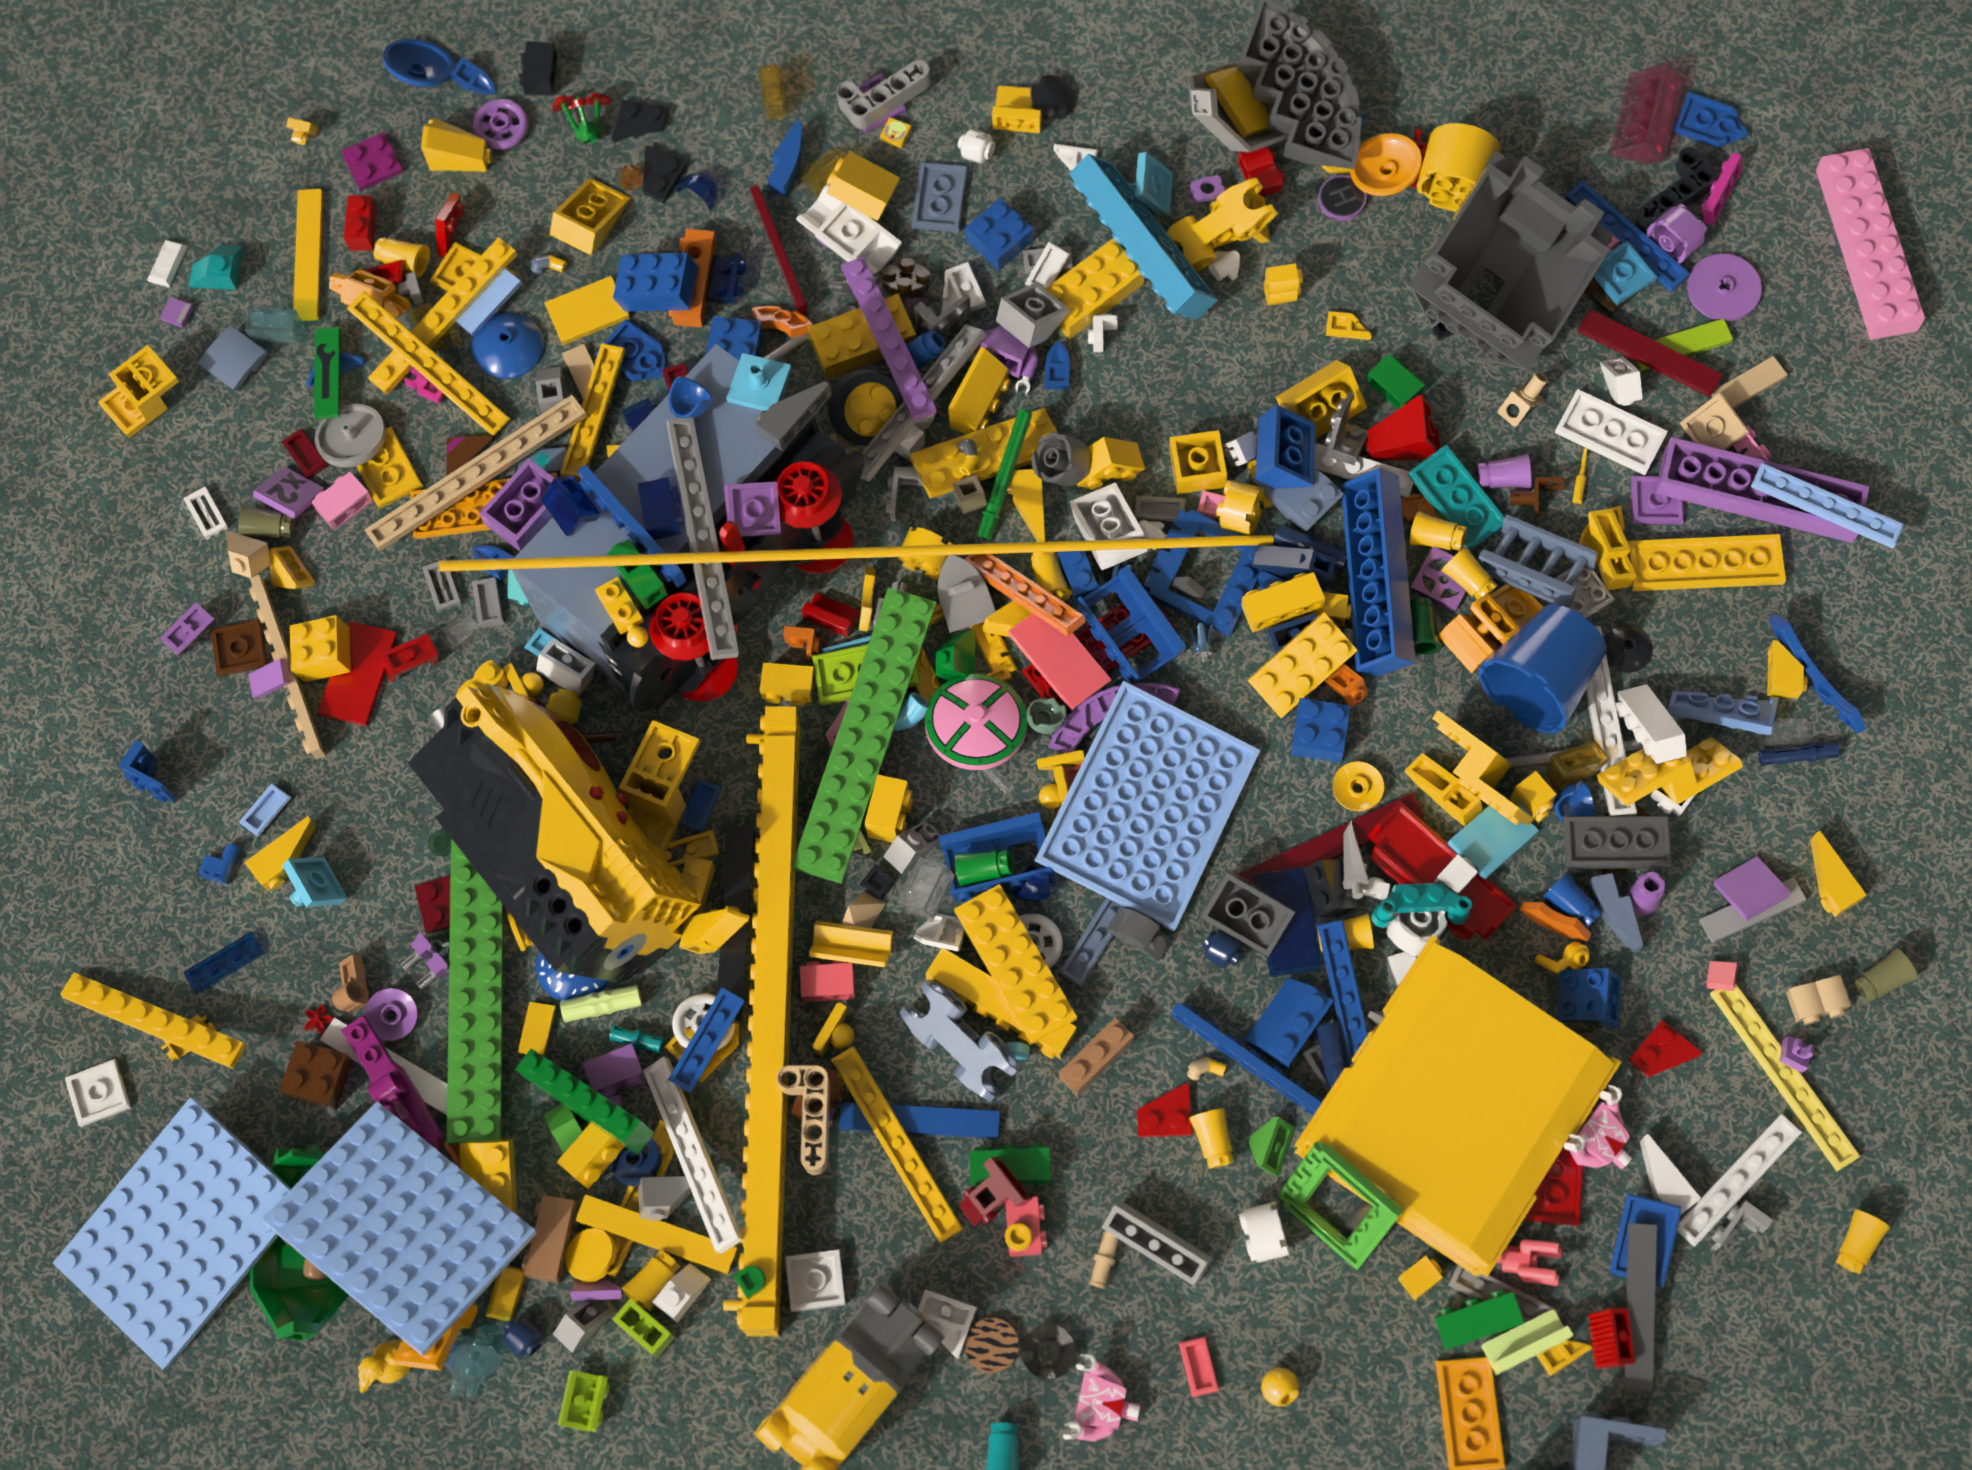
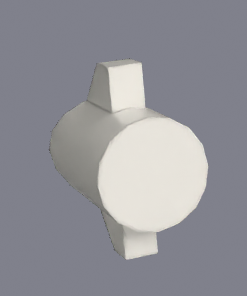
M1216 251L1217 257L1215 261L1209 264L1210 272L1218 281H1221L1226 276L1232 281L1235 280L1238 276L1240 264L1238 252Z
M1147 520L1139 522L1145 539L1166 538L1167 534L1162 532L1165 527L1163 523L1148 522Z

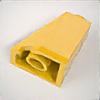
M430 118L429 124L423 126L421 148L430 170L487 171V164L492 162V150L488 149L485 139L437 118Z

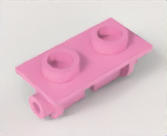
M1746 425L1750 433L1734 444L1733 447L1738 453L1747 448L1749 451L1743 455L1770 462L1768 458L1772 456L1764 444L1760 446L1756 444L1753 439L1757 435L1749 425Z

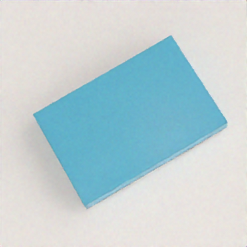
M1488 806L1451 838L1448 845L1462 858L1466 857L1475 865L1474 869L1486 880L1537 835L1539 830L1531 822L1528 826L1521 822L1515 825L1491 806Z

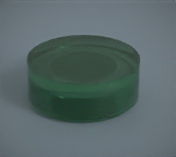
M439 830L431 834L428 839L430 851L438 857H445L451 853V837L446 831Z

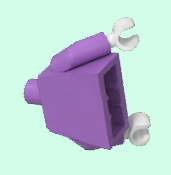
M1001 325L984 331L986 337L962 365L963 368L967 362L974 361L980 347H983L1008 368V374L1017 378L1020 375L1023 376L1022 380L1016 383V393H1018L1020 386H1026L1025 396L1030 393L1029 379L1033 378L1038 362L1036 347L1028 348Z

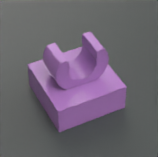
M1787 1036L1782 1040L1779 1062L1803 1073L1809 1067V1060L1813 1055L1814 1045L1808 1046L1802 1043L1800 1038L1794 1039Z

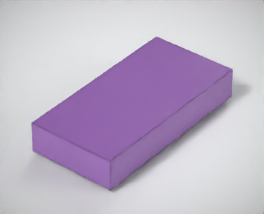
M278 659L248 674L253 698L264 697L291 683L287 659Z

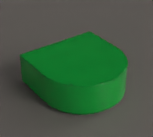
M747 1266L733 1275L747 1300L760 1293L766 1284L765 1274L756 1266Z

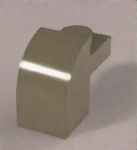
M976 475L952 483L954 489L952 494L962 515L987 505L985 493Z

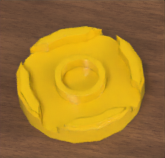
M597 1228L586 1229L578 1233L566 1250L565 1263L568 1272L574 1278L585 1283L596 1282L605 1277L609 1272L607 1270L611 1265H614L616 1260L617 1248L615 1241L605 1231Z

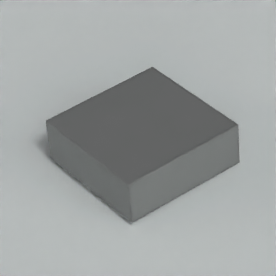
M1190 576L1174 577L1170 584L1187 598H1202L1206 591L1202 585Z

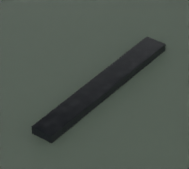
M728 826L723 909L726 906L736 907L740 909V913L749 916L754 826ZM749 920L720 947L717 994L721 988H724L744 1000ZM743 1006L732 1024H742Z

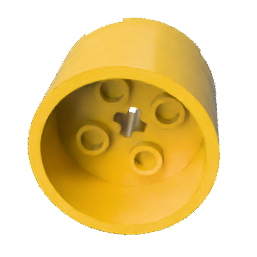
M1451 123L1435 128L1430 135L1418 179V193H1423L1430 199L1429 204L1456 212L1495 150L1501 153L1499 141L1489 132L1472 125Z

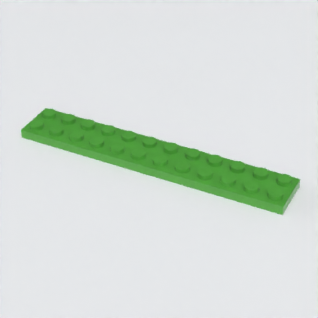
M888 587L795 855L792 869L842 884L872 797L877 774L879 775L936 608V601Z
M452 839L447 1144L460 1145V1143L502 1140L504 905Z

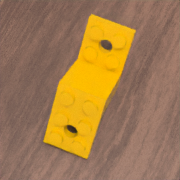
M652 720L619 786V790L627 797L626 803L629 807L627 813L648 837L654 847H659L665 853L686 808L685 801L678 787L701 742L696 737ZM664 748L672 750V755L668 759H661L658 756L659 752Z

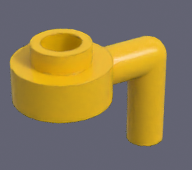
M1572 942L1565 948L1563 958L1556 962L1539 954L1535 958V963L1554 973H1560L1568 967L1581 969L1589 961V949L1579 942Z

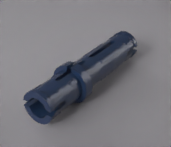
M1837 741L1822 744L1808 742L1806 745L1758 750L1760 766L1799 761L1813 763L1820 759L1839 758Z

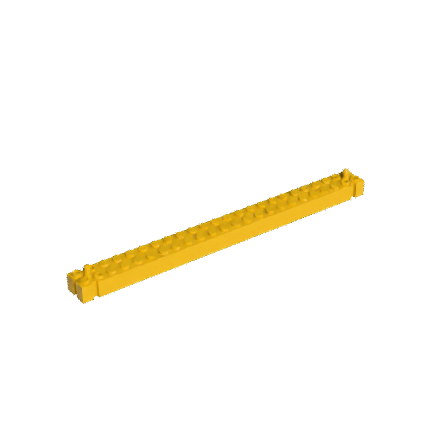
M765 706V715H761L760 728L763 734L746 735L747 744H759V752L762 755L763 764H759L758 776L761 779L762 788H758L757 792L761 813H757L756 818L760 838H756L755 843L759 863H755L754 869L758 888H754L753 894L757 913H753L752 923L756 938H752L751 945L752 954H754L756 962L751 964L750 971L751 980H753L755 988L750 989L749 996L754 1014L749 1015L748 1021L749 1031H751L753 1039L748 1041L747 1047L748 1057H750L752 1065L747 1067L746 1080L751 1091L746 1093L745 1106L750 1117L749 1120H745L744 1133L749 1143L748 1146H744L743 1160L746 1162L748 1169L747 1173H743L742 1188L745 1189L746 1200H742L741 1215L744 1216L745 1227L740 1229L743 1238L741 1243H743L744 1254L739 1256V1270L747 1266L760 1268L765 1274L766 1284L760 1293L747 1300L738 1285V1297L741 1300L723 1301V1310L737 1311V1325H740V1329L745 1332L746 1336H779L788 1094L784 1093L777 1082V1074L781 1068L789 1066L795 870L792 869V864L796 855L801 724L796 707ZM788 1076L785 1077L783 1082L786 1086H788Z

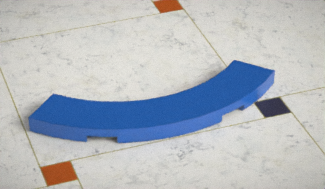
M1777 614L1769 618V623L1778 641L1783 646L1787 645L1792 655L1804 666V676L1812 679L1814 685L1811 687L1826 706L1832 704L1839 712L1837 717L1856 733H1861L1865 730L1866 727L1859 710L1844 699L1820 673L1800 644L1791 624Z

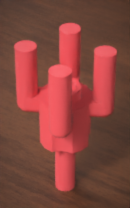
M1523 1239L1520 1246L1507 1245L1497 1263H1502V1272L1518 1273L1523 1282L1559 1286L1557 1270L1537 1268L1538 1257L1561 1259L1562 1248H1559L1560 1244L1556 1242Z

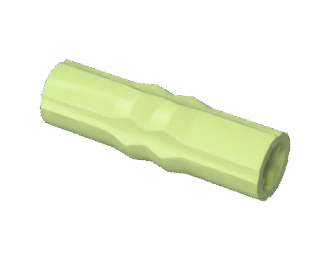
M638 984L612 990H603L560 1001L564 1022L598 1017L603 1014H611L616 1011L642 1006Z

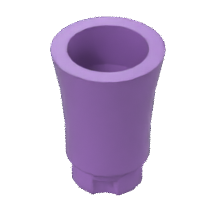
M1529 454L1488 461V463H1478L1479 485L1481 488L1489 486L1490 488H1531Z
M1647 872L1641 875L1635 883L1631 884L1626 891L1625 897L1630 896L1634 913L1639 915L1654 913L1661 904L1665 882L1658 873Z

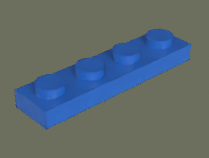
M724 988L720 989L668 1078L669 1081L692 1093L745 1000Z

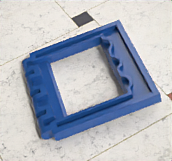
M1191 509L1190 513L1183 510L1179 511L1172 527L1180 532L1170 529L1166 538L1194 537L1197 530L1211 537L1244 535L1223 529L1220 523ZM1257 545L1231 546L1241 551L1242 554L1213 612L1168 590L1189 547L1163 548L1164 550H1159L1151 566V569L1159 574L1149 571L1142 586L1149 592V596L1152 599L1208 627L1213 624L1214 630L1229 636L1242 611V597L1249 591H1252L1259 573L1262 571L1251 566Z

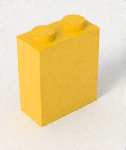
M849 151L845 159L840 157L835 169L830 174L827 180L830 187L826 194L878 221L900 177Z

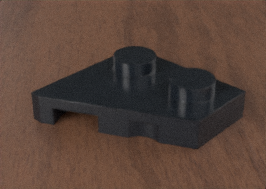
M622 99L611 138L612 142L617 143L621 139L633 136L637 138L647 133L653 134L664 131L669 112L668 107Z
M646 145L643 194L664 204L687 168V163Z

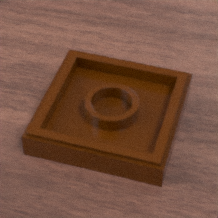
M260 619L210 629L218 677L256 670L267 665Z

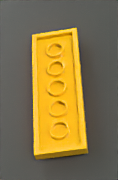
M1045 408L1031 412L1032 417L1014 470L1032 464L1033 452H1036L1040 445L1037 444L1038 441L1046 434L1057 433ZM1016 417L911 453L910 460L929 498L932 499L954 491L952 483L972 475H976L979 482L997 476ZM963 439H971L976 443L980 457L969 476L962 474L959 470L966 458L965 454L960 452L961 449H958V444Z
M1780 534L1628 541L1631 549L1628 553V558L1636 573V578L1631 584L1632 591L1784 585L1786 582Z
M1000 884L954 908L955 914L1031 1045L1077 1020L1075 1012Z

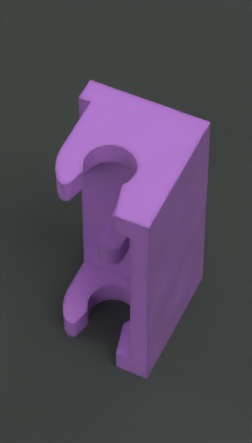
M195 602L160 639L163 644L172 649L179 657L215 619Z

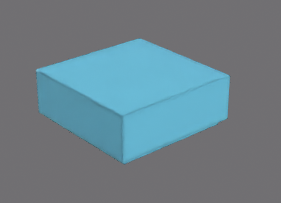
M538 628L524 648L536 657H539V653L552 638H556Z

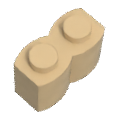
M1841 975L1793 987L1786 992L1796 1023L1804 1021L1805 1025L1817 1023L1820 1021V1017L1829 1015L1830 1018L1843 1016L1846 1014L1845 1010L1851 1006Z

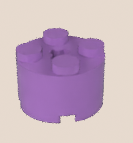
M1679 204L1677 207L1670 208L1648 227L1647 236H1651L1654 243L1680 264L1703 244L1704 233L1707 231V228L1702 221L1697 220L1689 212L1686 206Z

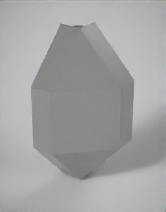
M1239 62L1227 63L1187 77L1192 114L1231 151L1252 152L1288 139L1289 134L1274 129L1242 138L1218 101L1216 89H1210L1206 83L1205 78L1209 74L1236 67ZM1243 73L1254 90L1258 77ZM1262 102L1264 106L1266 105V110L1271 115L1274 106Z

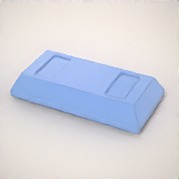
M271 783L239 823L259 837L289 802L291 797Z

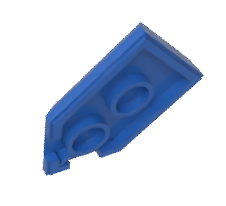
M1689 91L1673 129L1674 133L1717 148L1749 136L1746 127L1742 125L1738 118V113L1733 106Z
M625 319L604 343L625 348L626 353L620 373L631 381L663 377L662 369L666 368L663 344Z

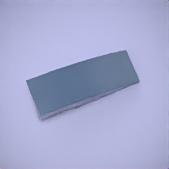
M1613 873L1592 877L1589 887L1597 907L1602 911L1601 915L1611 930L1634 953L1639 952L1643 947V942L1630 896L1619 898Z

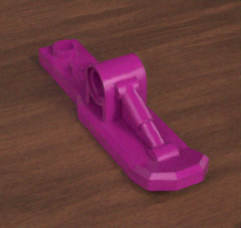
M362 1015L341 1031L370 1078L371 1085L367 1087L370 1096L375 1103L379 1102L431 1146L440 1151L444 1136L438 1123L405 1069L391 1058L368 1018Z

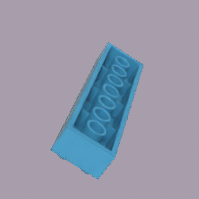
M1088 153L1069 173L1074 180L1073 186L1080 193H1084L1087 197L1086 203L1093 210H1097L1100 214L1099 220L1113 231L1112 237L1119 244H1123L1126 248V255L1140 266L1139 272L1153 283L1152 289L1155 293L1166 300L1165 306L1173 314L1178 313L1185 318L1190 317L1199 320L1218 301L1217 297L1145 204L1135 197L1134 190L1114 164Z

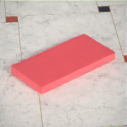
M1033 613L1007 633L1071 711L1111 682V678L1073 633L1067 637Z

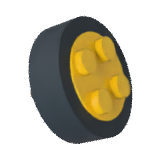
M858 369L844 375L831 391L832 396L828 400V415L834 429L842 437L858 445L868 446L902 404L903 399L895 381L875 370Z

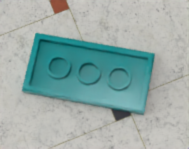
M1447 444L1408 472L1407 476L1443 520L1467 527L1464 547L1467 546L1470 551L1503 527L1505 516Z

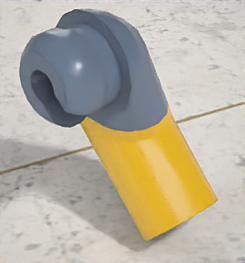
M551 255L535 257L531 261L532 266L530 270L535 274H542L543 268L549 267L563 273L567 262Z

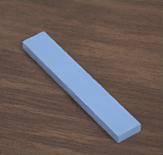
M1761 463L1751 485L1752 488L1892 549L1896 545L1904 526L1901 522L1765 463Z

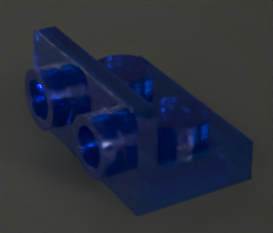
M735 252V257L713 255L706 296L707 302L736 304L737 296L741 297L742 282H739L740 275H745L746 261L742 260L741 252Z

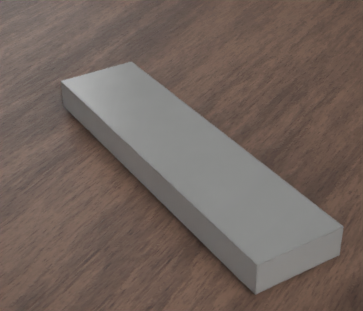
M1792 877L1782 882L1790 891V897L1748 921H1745L1732 905L1701 918L1700 923L1711 943L1713 944L1804 903L1807 899L1795 878Z
M1457 1265L1448 1286L1473 1299L1479 1297L1481 1302L1491 1299L1490 1293L1504 1288L1507 1293L1513 1292L1524 1323L1552 1309L1555 1310L1557 1315L1559 1313V1310L1490 1275L1486 1277L1480 1274L1475 1277L1459 1265Z

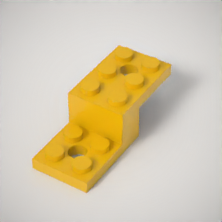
M1438 710L1432 718L1439 723L1437 729L1468 751L1453 771L1454 774L1460 777L1457 782L1515 825L1521 822L1528 826L1533 818L1494 790L1512 764Z
M1710 737L1687 750L1685 757L1658 764L1655 763L1650 755L1645 753L1643 748L1617 764L1608 767L1603 772L1597 774L1599 783L1626 806L1656 789L1662 791L1676 804H1680L1741 769L1743 766L1739 757L1713 737Z

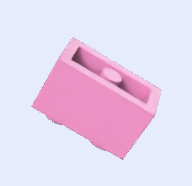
M349 472L346 475L340 476L327 490L318 493L311 503L321 517L335 531L371 503L373 499L365 487Z

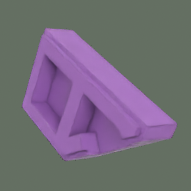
M602 1278L596 1282L589 1283L574 1279L571 1288V1300L573 1301L622 1298L621 1288Z

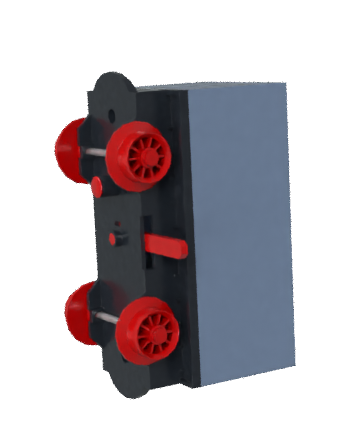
M715 344L685 377L703 385L714 396V402L709 410L693 419L719 552L853 548V533L849 523L841 516V509L856 494L855 487L864 468V456L861 451L852 447L844 448L818 429L816 417L814 416L783 451L761 437L755 423L763 411L727 401L726 397L739 361ZM669 394L594 474L666 554L691 553L666 426L668 419L679 418L672 413L669 407ZM783 394L782 400L788 398ZM777 482L781 534L741 537L737 524L732 520L727 522L724 485ZM581 487L515 558L607 555L615 544L627 540L626 535L628 532L624 528L619 529L610 518L612 514L608 510L603 512L594 500L596 499L595 495L592 492L587 494ZM640 545L635 547L640 554H643L644 550ZM847 558L721 562L735 635L738 631L737 623L789 566L795 565L807 573L825 574L837 569L846 562ZM693 563L676 564L682 570L686 580L680 587H677L672 581L667 583L659 573L661 568L658 565H649L663 583L667 596L647 610L613 566L511 569L540 625L566 646L595 662V669L629 695L631 705L639 712H646L652 708L658 711L676 693L690 701L707 702L717 699L730 690L737 678L738 663L736 657L711 660ZM616 577L619 578L643 618L644 622L638 626L643 627L648 633V641L644 646L634 647L630 645L627 640L628 631L620 634L596 594V588Z

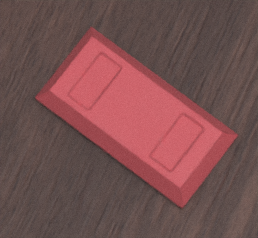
M1206 1337L1179 1343L1192 1397L1219 1391Z

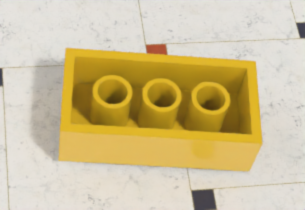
M1114 238L1045 289L1070 309L1068 315L1058 325V328L1069 340L1093 323V316L1106 313L1144 284V276L1138 270L1140 266L1126 255L1125 250Z
M896 294L885 298V303L906 345L916 339V333L900 296ZM860 308L807 327L810 342L826 380L884 359Z

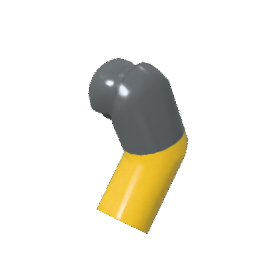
M963 439L959 442L958 449H961L960 452L964 453L966 458L959 470L962 474L969 476L980 457L976 443L971 439Z

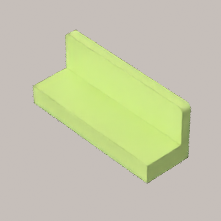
M1552 1309L1482 1344V1349L1494 1372L1498 1375L1570 1339L1573 1334L1568 1326L1564 1327L1557 1313Z

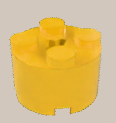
M1227 480L1224 489L1226 496L1224 502H1219L1216 513L1217 516H1220L1219 523L1221 528L1244 535H1252L1251 533L1256 531L1262 513L1259 501L1264 502V488Z
M910 527L902 546L945 544L941 541L943 537L920 527H917L915 531L913 527ZM948 555L899 557V559L903 561V567L916 572L917 568L926 571L925 576L938 581L941 568Z

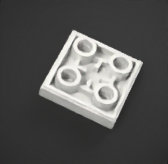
M1583 568L1572 585L1576 587L1574 603L1570 609L1587 618L1614 602L1615 599L1594 570ZM1570 569L1554 579L1563 581Z

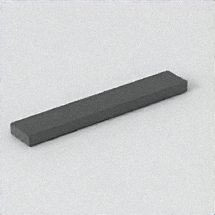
M1628 1223L1626 1308L1629 1310L1636 1364L1624 1366L1625 1391L1653 1392L1657 1225Z

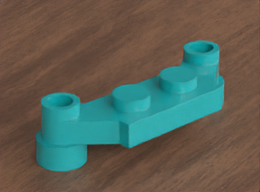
M1445 883L1394 885L1392 893L1380 905L1375 907L1371 919L1376 926L1385 928L1391 924L1396 913L1447 911L1448 920L1455 925H1461L1466 922L1470 915L1472 902L1469 898L1465 896L1460 897L1447 889Z

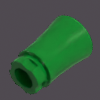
M1008 850L973 853L957 852L955 856V869L960 886L964 888L980 882L1003 878L1004 875H1012L1014 873V865L1011 852Z

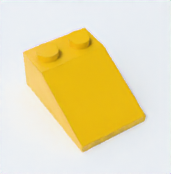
M589 177L553 212L550 235L592 255L602 245L631 198Z

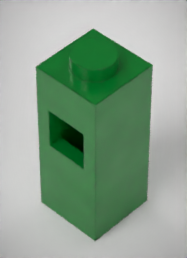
M629 539L615 544L607 553V555L640 554ZM649 565L613 566L646 610L667 596L663 583Z

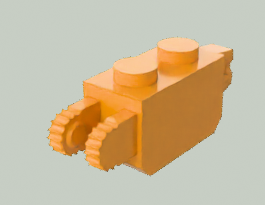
M358 269L351 275L335 272L330 276L329 288L341 295V302L350 305L365 291L395 318H399L403 311L407 312L411 307V303L406 297L404 298L396 293V287L393 282Z

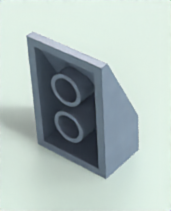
M1315 468L1314 485L1311 487L1275 489L1256 480V476L1251 480L1255 486L1264 488L1265 497L1303 534L1344 495L1327 476Z

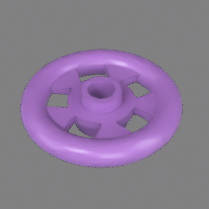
M496 99L484 104L477 111L473 119L474 135L485 139L487 147L495 150L508 149L517 145L525 137L529 128V118L525 109L517 102L509 99ZM500 108L508 109V114L498 111ZM486 115L491 116L489 124L483 122ZM518 117L520 124L513 126L512 118ZM500 123L505 124L501 127H497ZM489 130L495 134L492 139L485 135ZM512 132L513 136L505 140L503 139V135Z

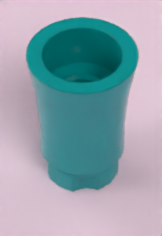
M1007 1422L991 1424L985 1470H1020L1017 1425Z

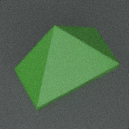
M1273 1117L1250 1136L1249 1145L1258 1167L1273 1176H1279L1295 1130L1294 1126L1279 1117Z

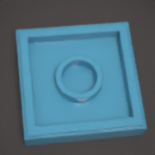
M1628 241L1610 251L1593 276L1616 305H1619L1657 279L1656 274Z

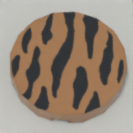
M997 1318L983 1319L975 1323L968 1331L965 1340L966 1355L970 1363L979 1371L1000 1373L1008 1369L1017 1358L1019 1351L1018 1336L1014 1328L1006 1321Z

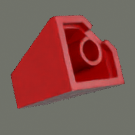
M1422 395L1417 396L1367 431L1368 440L1365 441L1368 455H1371L1376 461L1427 459L1441 449L1438 428L1434 426L1432 418L1429 417L1433 412L1428 401Z

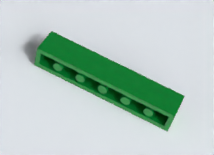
M532 1048L515 1069L531 1084L637 1155L654 1134L641 1120Z

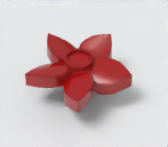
M324 1004L316 1009V1013L312 1010H304L306 1017L310 1019L305 1024L304 1030L316 1028L319 1034H324V1024H330L334 1019L330 1015H325L326 1009Z

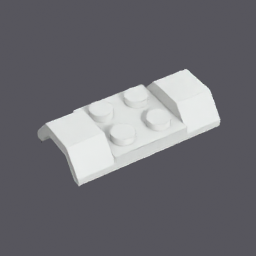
M826 185L818 200L806 213L800 214L796 220L813 232L816 238L847 262L864 256L873 277L877 276L896 255L902 242L866 214L826 194L830 187Z

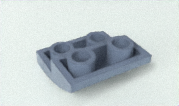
M230 325L210 345L198 364L231 389L238 391L250 371H257L268 352L234 326Z

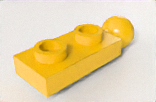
M616 577L596 588V594L620 634L628 631L627 640L630 645L634 647L644 646L648 641V633L643 627L638 626L644 622L643 618L619 578Z

